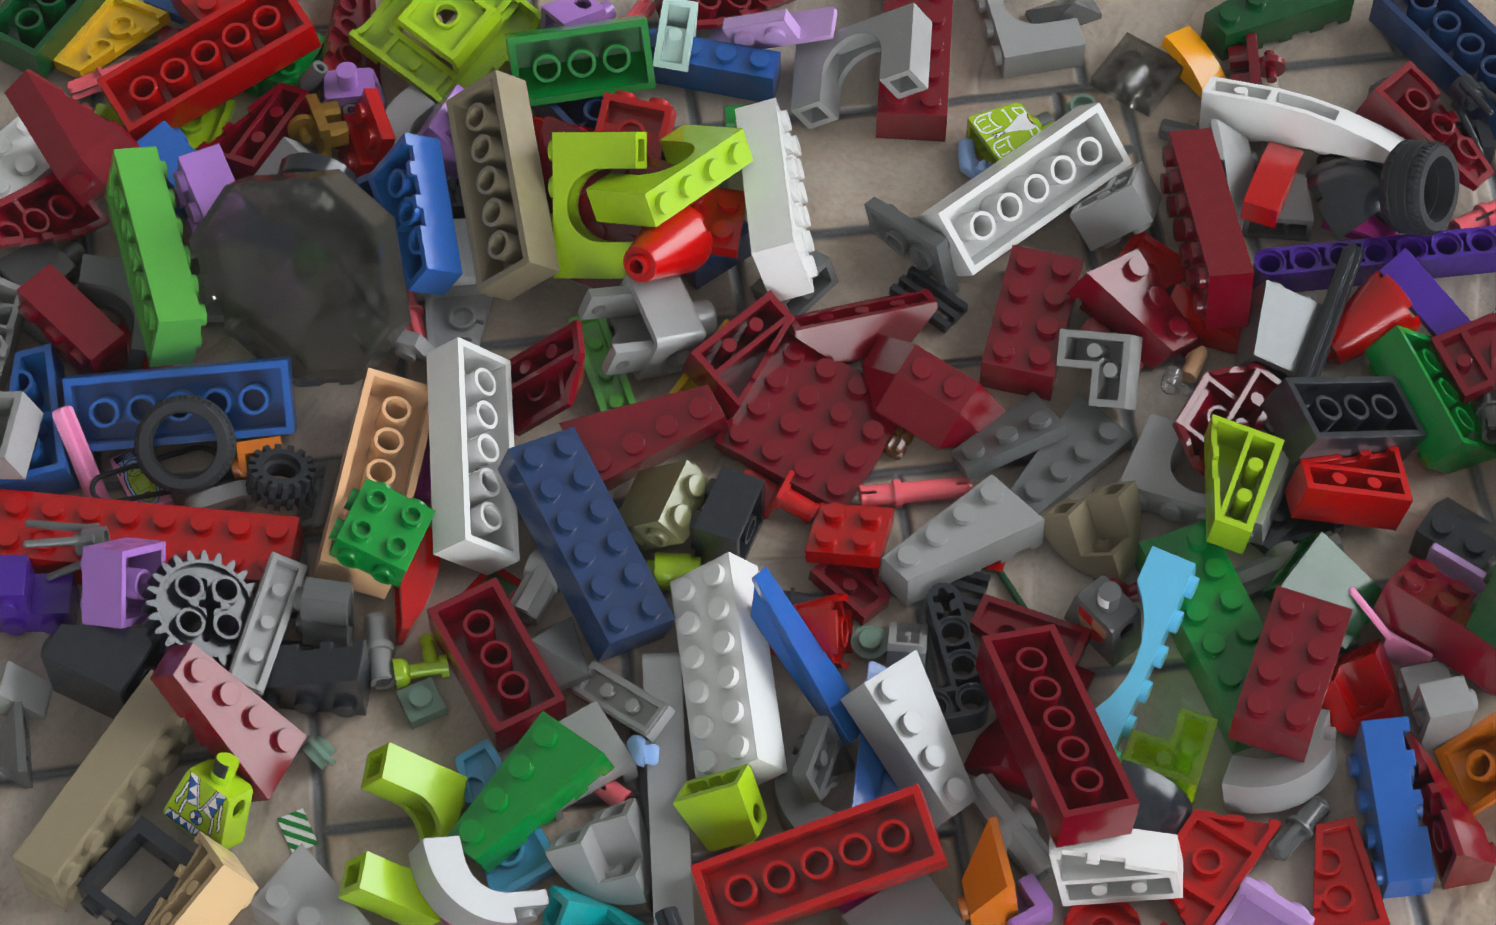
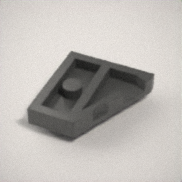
M828 715L813 717L808 733L804 736L803 747L797 763L794 764L792 769L793 782L798 786L806 802H821L829 794L831 788H836L841 783L840 775L842 773H851L855 768L851 756Z

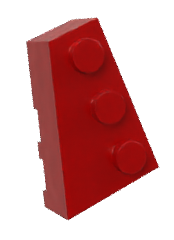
M1398 445L1390 446L1386 452L1372 454L1370 450L1359 451L1357 456L1342 458L1340 454L1301 459L1284 489L1291 518L1394 531L1397 530L1413 502Z

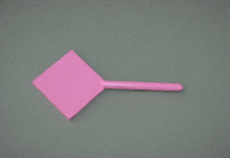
M1354 587L1348 589L1349 594L1386 638L1384 647L1391 663L1403 668L1431 662L1432 653L1390 632Z

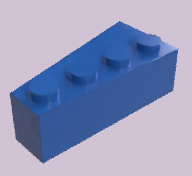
M404 132L367 179L408 291L444 296L461 277L463 272L440 139Z
M51 343L15 352L9 391H23L44 414L26 479H0V489L62 494L79 489L77 475L52 417L53 411L65 406L62 381L65 378V369Z

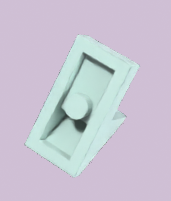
M663 0L653 59L654 67L688 72L693 37L696 36L699 2Z

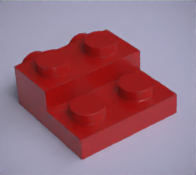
M364 88L360 102L355 105L354 114H343L341 121H346L348 126L349 145L335 147V149L339 150L338 157L342 160V163L355 174L356 178L372 172L394 146L396 140L378 89Z
M616 90L615 94L604 92L594 132H647V154L663 160L664 153L659 140L673 131L677 114L674 107L670 106V102L661 98L651 97L649 101L636 99V95L627 91Z

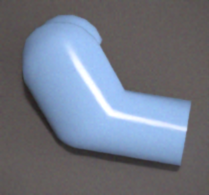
M966 138L958 141L959 170L967 177L973 179L993 165L991 161L986 164V160L980 161L976 159L974 140Z
M633 735L628 739L626 748L632 755L636 765L645 767V764L655 766L659 763L658 745H647L645 737L642 735Z

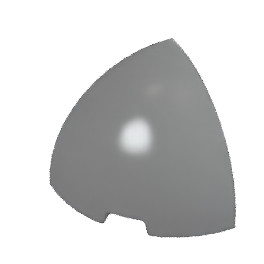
M636 798L622 801L592 814L591 822L577 829H567L545 851L549 862L557 873L569 885L593 899L617 905H635L646 903L649 898L652 877L650 848L644 821Z

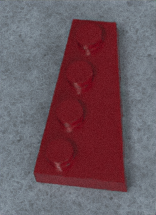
M334 0L320 61L326 64L328 71L336 70L337 66L342 62H352L357 68H372L381 85L380 62L375 64L349 43V33L352 29L355 30L361 27L376 11L375 0Z

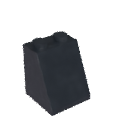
M61 624L56 633L50 635L43 643L40 656L55 692L115 719L150 670L155 671L166 652H159L163 642L161 639L149 640V637L155 631L152 627H126L120 629L96 625Z

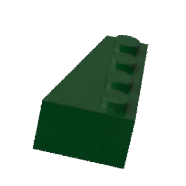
M1226 0L1205 13L1201 39L1221 61L1229 59L1228 47L1247 44L1246 34L1256 33L1259 50L1263 48V44L1279 41L1281 43L1291 40L1292 35L1309 30L1310 33L1322 30L1324 25L1335 21L1338 24L1350 21L1354 0Z

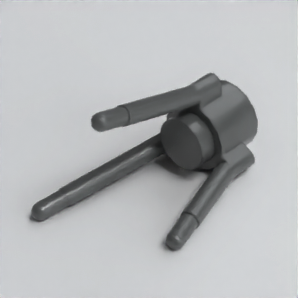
M26 520L24 522L26 527L80 533H75L73 537L25 540L22 545L25 548L74 545L76 554L81 556L83 547L111 540L107 526H100L99 523L77 524ZM81 560L48 573L46 579L51 581L80 570Z

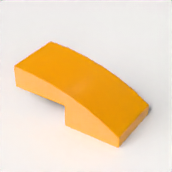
M1190 26L1165 35L1161 46L1184 67L1180 78L1199 97L1202 98V91L1211 76L1226 79L1220 64L1211 50Z

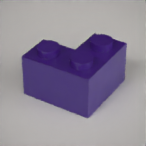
M0 555V632H5L9 635H22L25 632H44L54 635L61 624L76 625L80 591L74 574L70 573L49 581L46 579L48 573L35 574L28 555Z

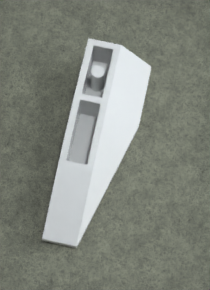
M1211 76L1202 91L1199 129L1209 128L1210 120L1218 119L1248 137V140L1252 142L1272 141L1292 148L1310 149L1318 154H1337L1347 156L1352 160H1369L1384 164L1391 150L1398 143L1406 140L1387 128L1349 110L1280 88Z

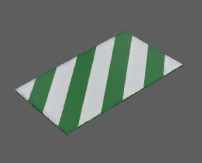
M303 808L277 819L292 853L301 843L306 849L318 844Z

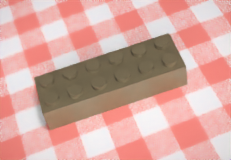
M494 70L446 100L477 289L480 293L510 301L560 272L526 80Z
M153 670L148 672L12 857L27 891L67 912L73 902H78L82 898L76 885L117 843L119 838L133 826L134 818L140 809L147 807L153 800L158 784L164 776H169L176 768L179 755L187 745H192L196 740L193 736L195 732L185 718H180L150 680L154 672Z

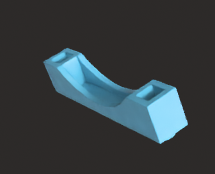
M1152 546L1137 579V589L1143 607L1144 625L1142 642L1136 660L1124 682L1110 698L1095 708L1119 761L1123 754L1118 751L1119 745L1123 737L1130 739L1138 721V717L1133 715L1138 702L1145 704L1152 690L1154 682L1149 681L1150 675L1154 667L1161 669L1168 654L1169 647L1164 644L1169 632L1176 634L1183 620L1184 612L1179 611L1185 597L1192 599L1200 580L1199 577L1195 576L1196 563Z

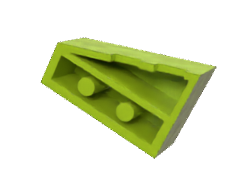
M1212 414L1204 435L1207 542L1243 555L1285 440Z

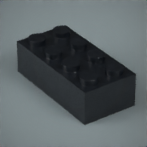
M1395 376L1285 377L1261 404L1276 436L1285 440L1282 447L1291 465H1298L1301 459L1340 454L1342 458L1357 456L1359 451L1370 450L1372 454L1386 452L1388 447L1397 445L1403 461L1427 437L1424 428Z

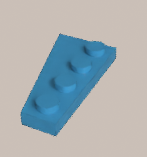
M489 738L454 757L458 773L467 777L464 795L468 808L503 763ZM541 827L528 836L527 842L489 874L483 870L489 889L503 893L522 892L557 872L545 854V851L551 844Z

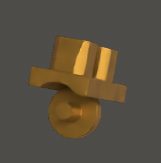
M316 93L307 94L306 102L310 109V114L297 115L290 120L287 126L289 137L301 143H309L314 139L319 154L332 158V147L349 145L348 126L346 121H341V111L337 100L320 103Z

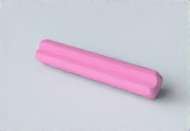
M60 407L52 412V417L85 497H92L89 488L90 483L100 472L73 407ZM103 479L99 480L95 486L96 493L103 499H110Z

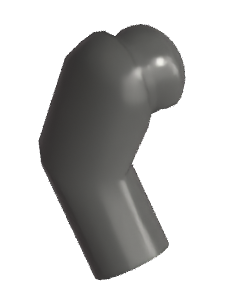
M319 60L314 61L306 71L299 75L298 88L310 91V94L319 92L322 88V79L328 73L326 64Z

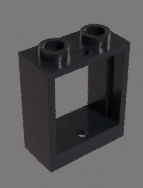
M141 816L76 885L82 897L80 904L91 916L96 919L103 916L111 922L110 925H144L159 898L168 899L179 880L178 877L174 875L136 917L102 893L101 890L141 847L174 872L179 864L187 866L194 854L145 817Z

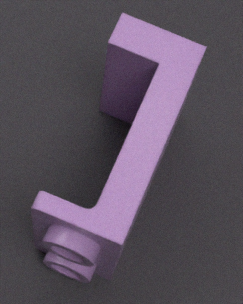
M1246 876L1241 883L1238 893L1215 925H1313L1315 918L1300 903L1295 901L1289 902L1276 894L1273 887L1265 881L1254 880Z

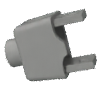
M679 275L648 282H637L631 277L625 276L620 286L588 289L577 311L581 320L609 317L614 327L615 335L610 341L611 348L601 366L605 376L633 372L638 381L683 373L684 371L681 368L690 352L717 331L716 312L712 303L707 299L691 300Z

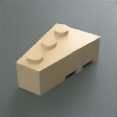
M199 831L193 841L199 845L187 866L179 864L174 873L179 878L167 900L162 897L159 898L144 925H229L241 909L246 908L251 903L254 893L259 887L234 853Z

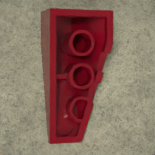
M1408 61L1376 87L1355 114L1387 128L1406 140H1427L1444 143L1449 147L1457 161L1459 183L1475 191L1495 171L1473 139L1463 136L1456 125L1459 119L1454 111L1447 112L1438 99L1441 92L1436 85L1411 61Z
M31 69L25 70L4 92L59 182L82 207L105 196L113 149L140 147L123 126L113 120L107 121L94 113V108L85 103L80 104L68 97L63 89Z
M52 173L0 199V248L83 238L108 225L110 220L95 202L82 207L59 182L55 174Z

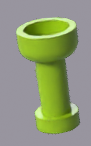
M423 634L419 638L423 662L408 664L404 658L392 659L397 690L408 687L411 679L441 675L442 678L450 677L447 656L445 654L438 655L433 634Z

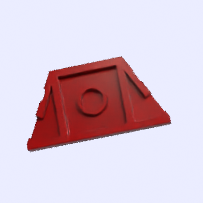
M1194 809L1177 834L1183 857V898L1168 899L1184 925L1216 924L1240 889L1243 879L1249 876L1266 851L1268 844L1279 832L1281 822L1269 819L1268 823L1247 821L1243 815H1218L1213 811Z

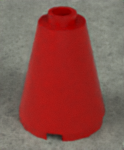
M688 205L657 227L643 226L624 255L623 265L626 273L637 282H648L691 273L699 269L707 262L712 252L713 238L711 232L707 233L702 223L705 219L699 212Z
M1375 271L1347 301L1326 359L1327 363L1333 361L1335 364L1340 365L1364 355V351L1396 325L1413 331H1417L1421 327L1419 316L1416 315L1412 318L1408 311V308L1413 305L1409 297L1389 275L1386 274L1380 278L1381 271Z
M837 593L792 604L838 671H846L849 668L850 662L843 663L846 653H852L851 637L854 633L852 610H844L842 602L849 601L848 596L845 593ZM769 644L770 655L778 657Z

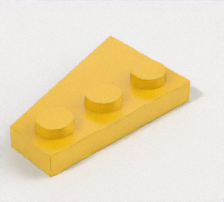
M106 0L53 59V63L56 69L76 78L95 72L96 67L103 68L170 23L171 19L168 12L139 0Z

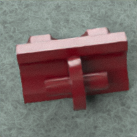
M1256 33L1246 34L1247 44L1228 47L1230 70L1249 68L1247 72L1232 73L1231 80L1262 85V77L1266 78L1268 83H1275L1277 77L1286 70L1284 58L1275 55L1273 50H1266L1264 56L1259 58Z

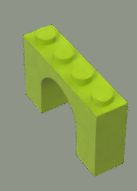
M683 124L659 140L666 162L672 163L675 166L644 175L609 173L586 189L596 221L646 227L659 226L753 161L743 128Z
M552 132V140L548 144V157L552 162L553 176L549 179L548 191L550 197L553 198V213L550 214L560 268V272L555 274L554 278L624 279L625 276L629 275L624 269L623 258L633 241H607L593 235L581 220L578 207L579 195L586 181L599 171L606 169H647V132Z
M389 742L367 754L360 789L401 807L413 820L420 842L424 838L446 837L459 821L461 810L465 805L464 792L467 777ZM369 851L345 861L338 895L339 899L402 925H434L440 922L442 917L429 906L422 896L414 880L411 868L394 863Z

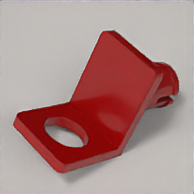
M749 468L745 469L744 474L765 480V519L769 517L774 509L778 510V508H781L808 525L819 503L791 489L792 484H790V481L795 474L793 470L790 469L780 485H777Z

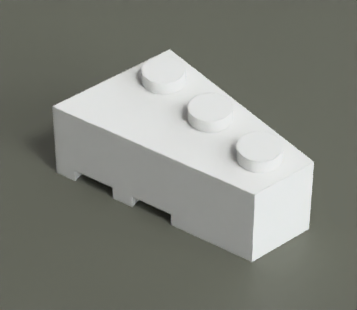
M1133 829L1131 834L1059 848L1055 847L1050 835L1049 857L1063 906L1183 898V857L1176 834Z

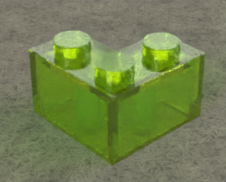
M1180 708L1170 741L1132 729L1121 759V765L1124 759L1163 775L1182 789L1193 805L1219 719Z

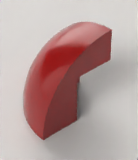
M1381 638L1360 646L1338 658L1339 663L1334 667L1321 708L1329 710L1331 727H1336V730L1343 734L1356 737L1361 721L1404 717L1396 677Z

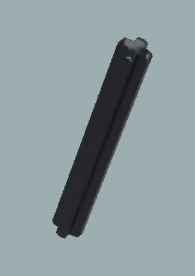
M1349 243L1342 250L1297 377L1321 376L1364 256L1363 248L1357 247L1355 243Z

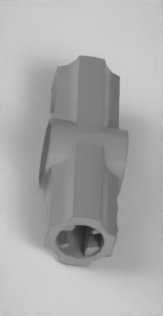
M535 549L530 554L524 568L523 580L510 601L523 625L528 627L530 625H538L554 594L561 593L538 549Z
M983 773L974 778L971 784L977 800L970 805L983 820L985 826L990 817L997 816L1006 852L1024 876L1033 873L1040 884L1051 878L1054 872L1049 857V847L1038 834L1036 822L1030 812L1022 804H1015L992 773Z

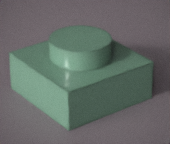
M432 677L396 691L397 700L412 730L448 714L447 707Z

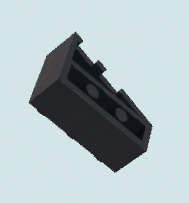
M354 639L353 646L334 648L332 641L321 642L320 648L313 650H301L299 644L280 645L261 699L275 710L290 709L302 714L327 712L345 718L355 715L366 716L371 690V663L366 640Z

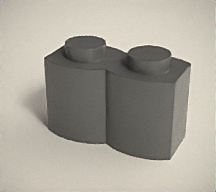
M306 577L304 587L298 586L294 602V608L299 610L296 621V633H302V643L304 645L320 647L321 642L332 641L334 648L350 647L355 627L353 583Z

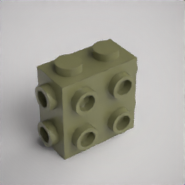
M684 460L638 471L619 513L640 551L681 544L690 536L692 532L690 530L692 517L696 509H701L706 502L704 495L709 479L701 473L700 468L696 464Z

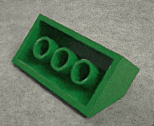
M643 14L505 34L510 73L512 76L526 80L530 107L604 96V92L615 94L616 90L635 92L656 89L648 22Z
M1396 325L1364 352L1370 361L1369 369L1374 376L1396 377L1424 428L1427 437L1417 446L1419 449L1417 455L1421 463L1430 470L1433 469L1450 474L1495 459L1496 444H1487L1482 440L1481 422L1477 419L1476 409L1471 401L1463 403L1430 347V338L1432 337Z

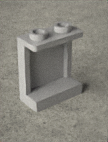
M597 701L592 702L559 722L601 750L615 768L605 776L600 775L587 786L588 791L577 800L573 798L556 812L557 817L554 818L556 822L564 818L562 814L564 808L613 780L621 777L623 782L627 784L639 777L632 755Z

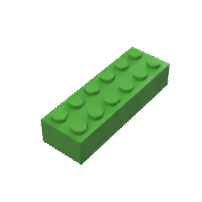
M156 146L113 149L105 193L149 367L192 364L196 348H201L202 344L201 326H205L207 323L205 305L199 304L197 298L199 293L198 279L195 274L191 275L189 268L191 265L190 249L188 246H183L182 220L180 217H175L174 213L175 194L173 189H168L166 184L168 179L167 165L165 161H160Z

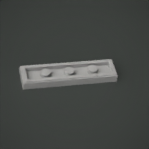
M273 551L266 563L228 672L260 698L264 693L291 616L298 586L301 587L308 567L303 563Z

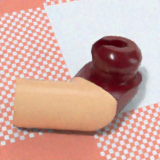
M1199 337L1182 353L1185 363L1179 376L1187 383L1196 382L1208 358V352Z

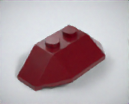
M923 289L913 293L906 292L815 310L803 313L800 316L796 315L790 324V328L797 339L835 362L842 361L845 364H854L859 362L861 358L868 356L881 335L912 343L938 309V305L930 290Z
M574 320L509 359L511 361L513 426L515 435L521 436L573 406L584 382L585 348L581 321Z
M881 335L861 366L875 413L937 451L958 447L1006 412L979 382L920 346L910 342Z
M1259 363L1206 371L1172 424L1192 467L1205 477L1204 435L1212 414L1260 431L1267 420L1261 404L1282 381Z

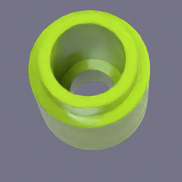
M655 552V560H648L647 565L660 590L671 591L670 582L700 567L701 557H692V553Z

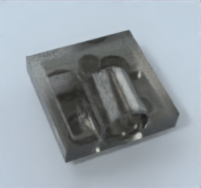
M1127 32L1091 76L1090 86L1149 117L1180 79L1184 67L1170 54Z

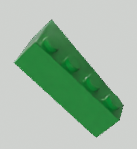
M542 711L446 837L460 836L464 856L489 874L527 842L528 836L542 824L546 826L557 817L556 812L573 798L577 800L589 790L587 786L600 775H607L615 767L601 750Z

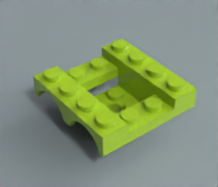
M383 0L373 15L361 27L355 30L352 29L349 33V43L375 64H378V62L382 63L408 84H412L437 105L457 84L465 89L494 70L505 72L509 67L505 34L541 29V11L526 0ZM449 9L456 13L457 18L452 23L445 24L438 20L437 15L440 11ZM405 29L418 40H420L422 43H424L426 46H428L430 49H432L434 52H436L438 55H440L442 58H444L446 61H448L450 64H452L453 70L446 66L444 63H442L440 60H438L436 57H434L432 54H430L428 51H426L423 47H421L407 35H405L402 31Z

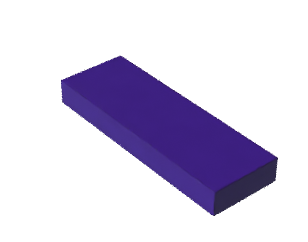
M1407 248L1402 250L1379 270L1381 271L1380 278L1387 274L1402 288L1413 304L1408 309L1414 316H1419L1421 324L1433 337L1471 321Z

